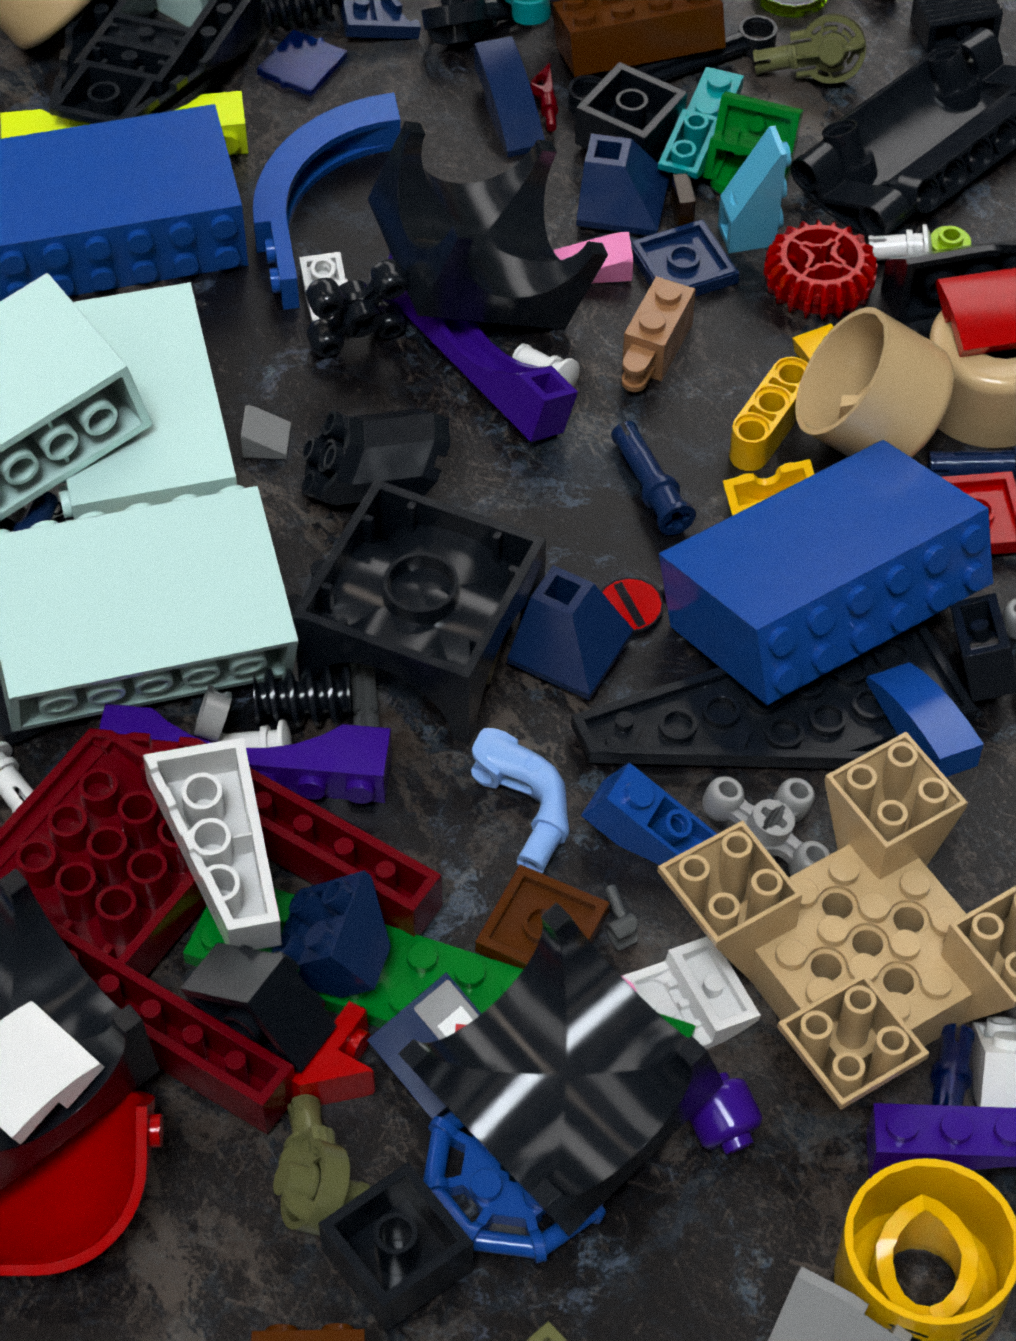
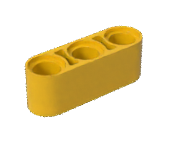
M798 357L779 359L735 418L732 425L729 450L730 461L735 467L744 471L761 469L767 464L797 421L795 414L797 391L808 362Z

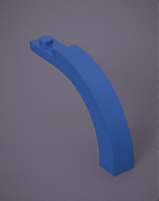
M394 92L355 100L315 117L287 137L265 164L259 176L253 200L257 253L266 252L267 264L275 263L276 268H269L272 294L280 293L283 310L300 308L297 275L289 234L290 223L297 205L316 182L336 168L361 157L391 151L401 131L400 116Z

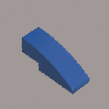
M908 662L867 676L866 683L897 735L899 736L907 732L945 777L978 766L984 745L953 700L926 673Z

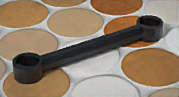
M763 15L748 16L740 22L738 33L725 37L726 48L660 60L636 69L661 81H666L739 54L753 58V50L755 49L761 50L776 47L777 24L771 18ZM751 36H762L764 38H754ZM581 75L569 83L568 109L571 114L576 116V107L584 99L581 96L588 95L600 83L602 78L595 75Z

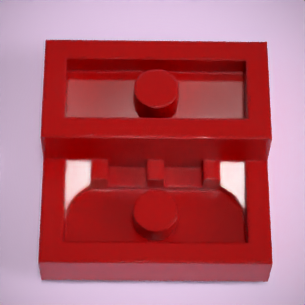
M1016 268L937 279L935 283L945 323L951 322L959 357L1016 349Z

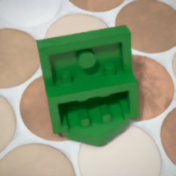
M725 91L721 96L715 134L710 138L703 178L711 179L712 189L721 195L769 126H776L782 142L788 143L791 152V162H793L804 110ZM791 165L785 168L786 182L791 173Z

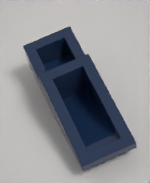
M512 36L474 43L475 70L485 91L486 108L507 157L527 154L537 139L545 140L531 86Z

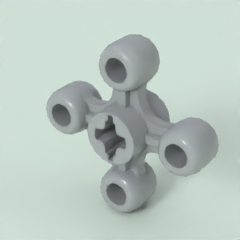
M717 777L708 785L702 797V807L709 818L720 822L731 820L735 824L743 820L773 859L779 856L788 863V870L791 876L830 855L829 850L823 844L817 841L801 842L792 832L795 822L804 819L815 802V791L804 779L796 777L787 779L781 783L773 799L762 800L755 806L744 799L742 785L732 777Z

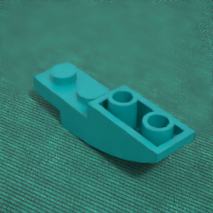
M711 67L705 68L688 108H683L658 162V170L674 174L687 173L690 178L694 179L702 176L710 138L715 134L721 96L725 91L740 95L743 88L744 75Z

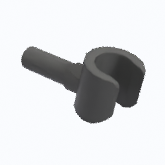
M609 885L605 888V892L615 920L605 925V931L613 948L616 951H621L638 942V934L636 932L638 924L636 917L632 913L628 914L624 908L617 886Z

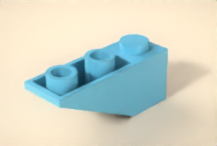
M776 126L768 127L720 195L718 227L728 253L769 247L775 240L776 234H778V228L783 227L784 218L781 201L782 198L787 197L785 168L791 165V152L788 143L782 142Z

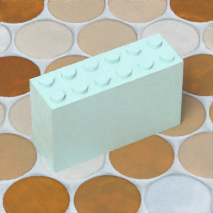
M48 273L0 301L1 521L153 425L128 366Z
M191 282L73 302L128 366L153 425L60 483H67L65 486H59L64 518H74L65 520V522L77 520L81 515L89 512L101 511L105 514L120 512L137 503L145 502L157 505L172 502L173 499L181 495L196 494L200 497L216 494L225 487L237 485Z
M233 485L211 495L199 497L196 494H185L176 497L172 502L157 505L145 502L137 503L127 507L125 511L109 514L94 511L81 515L77 520L61 523L54 520H45L35 523L29 529L13 532L7 529H0V680L12 732L103 714L105 704L139 707L206 693L208 685L214 686L213 688L218 691L252 684L254 674L257 681L262 682L267 668H272L275 678L283 677L285 668H291L293 672L298 637L258 486L245 488L241 485Z

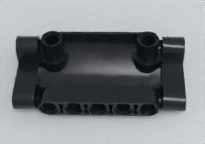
M984 27L977 28L955 45H945L932 50L927 57L842 118L826 126L822 131L823 140L791 162L790 171L793 180L824 212L846 227L851 226L853 231L865 236L887 235L916 212L926 214L932 212L1016 148V66L1004 64L997 37L992 31Z

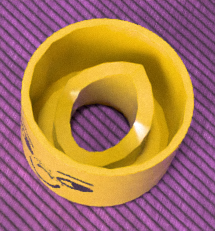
M928 1158L895 1163L874 1174L863 1184L853 1198L847 1213L835 1259L834 1282L869 1304L864 1313L886 1329L891 1330L893 1326L898 1324L913 1335L911 1341H986L997 1327L1016 1282V1216L1007 1200L989 1181L964 1166L949 1161ZM918 1249L929 1251L941 1257L954 1272L955 1286L942 1302L932 1306L914 1303L904 1294L897 1282L893 1256L904 1250Z

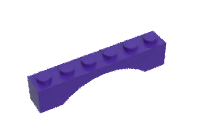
M391 253L389 254L388 259H393ZM407 290L400 297L393 299L400 306L402 312L530 442L564 433L578 391L552 366L530 365L508 356L486 337L475 321L418 316Z
M105 704L99 729L113 730L117 734H128L131 732L151 734V739L178 742L179 737L198 738L205 743H213L188 734L168 722L153 708ZM342 724L323 735L296 744L271 748H246L250 768L306 799L333 798L349 800L358 804L369 802L385 803L392 761L391 728Z
M873 1104L866 1131L869 1179L890 1165L912 1159H939L959 1164L970 1170L1016 1167V1108Z

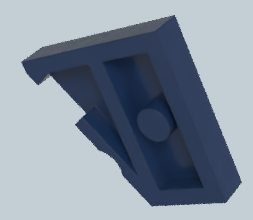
M342 0L340 9L346 37L363 39H419L421 24L417 19L409 21L403 15V4L399 0Z

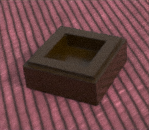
M687 173L673 174L671 208L676 227L694 222L696 201L690 177Z

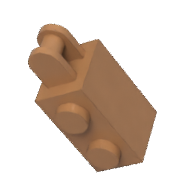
M655 277L624 333L622 361L624 373L621 383L626 390L639 392L646 388L651 378L659 381L663 380L693 324L695 288Z

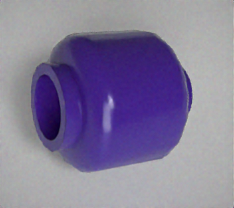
M723 1072L719 1075L724 1085L689 1118V1121L703 1148L712 1150L722 1147L727 1156L754 1143L751 1133L760 1127L763 1118L746 1081L742 1078H730L727 1072Z

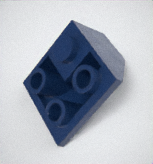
M591 133L584 161L576 226L647 236L658 233L670 174L666 171L658 170V163L634 140Z
M552 565L529 599L508 654L507 663L590 700L633 636V628L593 582Z
M363 870L300 889L289 905L290 914L281 934L282 945L272 947V953L280 951L290 956L300 968L298 974L306 985L314 991L343 998L375 990L391 945L372 876Z

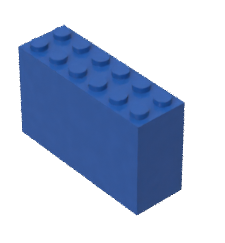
M215 104L0 139V301L46 273L53 278L69 297L248 266L242 203Z
M881 440L659 553L670 627L766 705L934 616L954 603L993 584L989 508L885 440Z

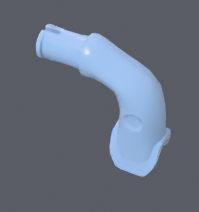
M483 728L472 747L473 758L476 761L471 769V775L474 780L485 787L497 789L499 785L524 793L540 803L538 813L531 823L533 831L517 858V865H523L543 873L558 844L565 843L569 835L565 783L554 765L539 754L519 745L518 739L499 729Z

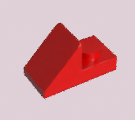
M348 1001L334 1021L337 1027L302 1073H296L295 1077L291 1080L294 1097L302 1094H311L318 1097L321 1105L369 1096L375 1092L373 1070L358 1061L369 1044L367 1039L371 1037V1034L368 1032L366 1009Z

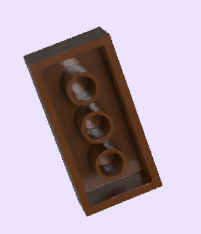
M562 0L552 2L556 46L574 77L609 71L619 62L628 66H635L726 48L724 6L721 0Z

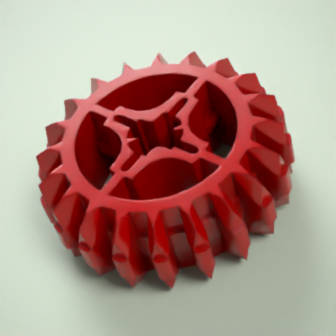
M818 219L815 225H808L806 222L801 221L798 229L787 226L783 234H776L775 240L769 245V249L766 252L763 274L767 282L768 293L775 294L777 304L787 303L789 313L799 309L803 311L805 318L810 313L818 314L823 320L826 314L831 313L835 317L840 318L844 310L852 313L858 305L865 304L866 299L875 287L878 265L876 263L877 258L874 257L873 246L865 243L864 235H853L851 226L844 229L837 228L836 221L831 225H822Z

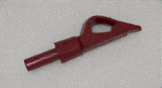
M548 63L532 79L530 86L534 99L541 101V114L546 118L547 130L553 132L557 129L555 116L559 110L554 94L551 63Z

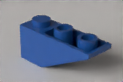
M630 762L602 781L581 814L585 820L616 845L658 865L717 834Z

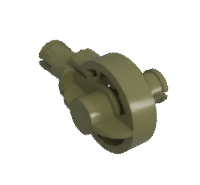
M832 13L816 18L804 30L790 32L791 41L811 38L810 40L795 41L788 45L753 50L754 62L770 60L756 63L755 70L757 75L815 65L816 67L797 70V79L812 77L823 83L835 84L850 79L858 72L865 59L867 44L864 32L857 22L846 15ZM825 23H843L850 27L855 35L853 36L846 28H843L842 33L837 31L838 25L825 26ZM817 26L822 27L818 32H813ZM832 30V32H829L822 36L824 32ZM854 54L859 56L851 69L842 74L833 75L832 72L844 69L843 62L846 59V63L849 65ZM819 70L828 72L829 74H823L819 72Z
M302 1094L293 1097L291 1104L288 1103L287 1105L292 1134L285 1140L283 1145L284 1151L279 1156V1167L274 1177L273 1189L276 1195L281 1196V1215L286 1227L319 1236V1222L369 1189L370 1186L363 1181L350 1180V1162L344 1147L336 1144L333 1129L322 1125L321 1101L314 1095Z

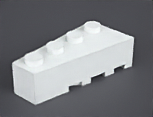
M244 737L144 754L143 759L147 783L225 944L239 947L241 945H248L255 950L282 945L280 918Z

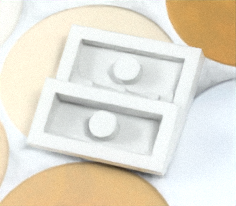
M708 937L669 949L665 961L623 975L625 979L634 985L637 993L657 1013L696 1025L693 1037L706 1050L741 1033L758 1022L761 1016L727 958L713 945Z
M33 1001L19 1007L0 1020V1128L20 1145L58 1103L68 1109L104 1069V1066Z

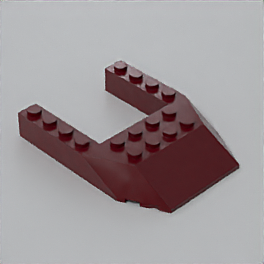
M89 728L0 827V879L14 869H17L26 879L46 917L91 979L121 1010L130 1004L143 1019L160 1070L268 1135L287 1110L288 1103L291 1104V1099L294 1097L291 1081L295 1077L294 1065L147 978L153 968L206 906V903L147 783L143 755L207 743L198 738L179 737V741L176 742L151 739V734L131 732L128 734H117L113 730ZM250 768L268 859L314 885L365 870L372 876L384 923L399 928L414 937L416 934L421 935L443 906L442 875Z

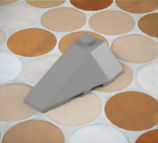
M801 1266L768 1341H911L913 1335L898 1324L893 1326L891 1330L882 1327L864 1314L869 1306L868 1303L854 1293Z

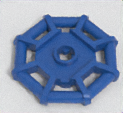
M451 1111L442 1117L434 1116L428 1125L431 1136L423 1181L472 1240L473 1252L480 1251L534 1259L536 1264L546 1262L548 1254L592 1223L600 1224L604 1218L606 1210L602 1204L570 1236L557 1223L541 1232L537 1223L543 1220V1215L546 1214L544 1209L518 1182L509 1180V1172L502 1170L503 1166L475 1136L470 1137L460 1131L465 1126ZM451 1146L464 1153L461 1175L446 1178L445 1173ZM464 1194L468 1200L471 1198L477 1205L478 1218L471 1222L452 1196ZM492 1223L524 1227L527 1235L490 1231L488 1229Z

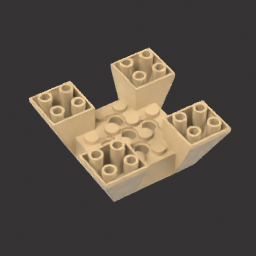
M907 732L825 775V786L837 851L790 877L786 875L743 820L658 866L657 870L713 945L752 982L781 1020L778 1022L777 1028L840 1110L928 1059L929 1052L925 1046L964 1023L1016 1006V886L966 914L927 868V865L965 811L968 802Z

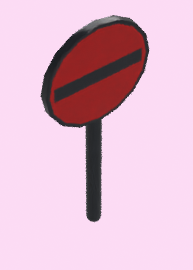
M633 577L616 579L601 590L633 628V635L651 629L662 617L664 609L663 599L666 598L665 590L659 591L652 583L644 579Z

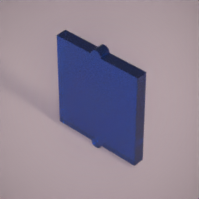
M292 30L258 66L257 75L279 83L281 88L289 87L312 96L347 58V51L324 42L323 38L316 39Z

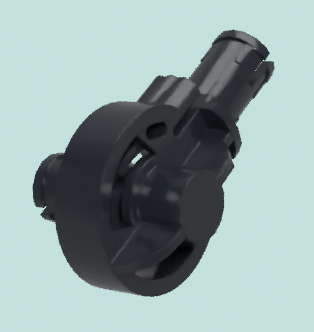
M441 0L442 6L421 10L424 30H427L429 37L440 45L476 40L484 34V31L494 29L498 21L512 18V6L505 0H477L464 2V0Z

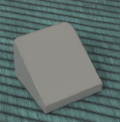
M246 405L241 430L243 457L287 459L291 422L255 406Z

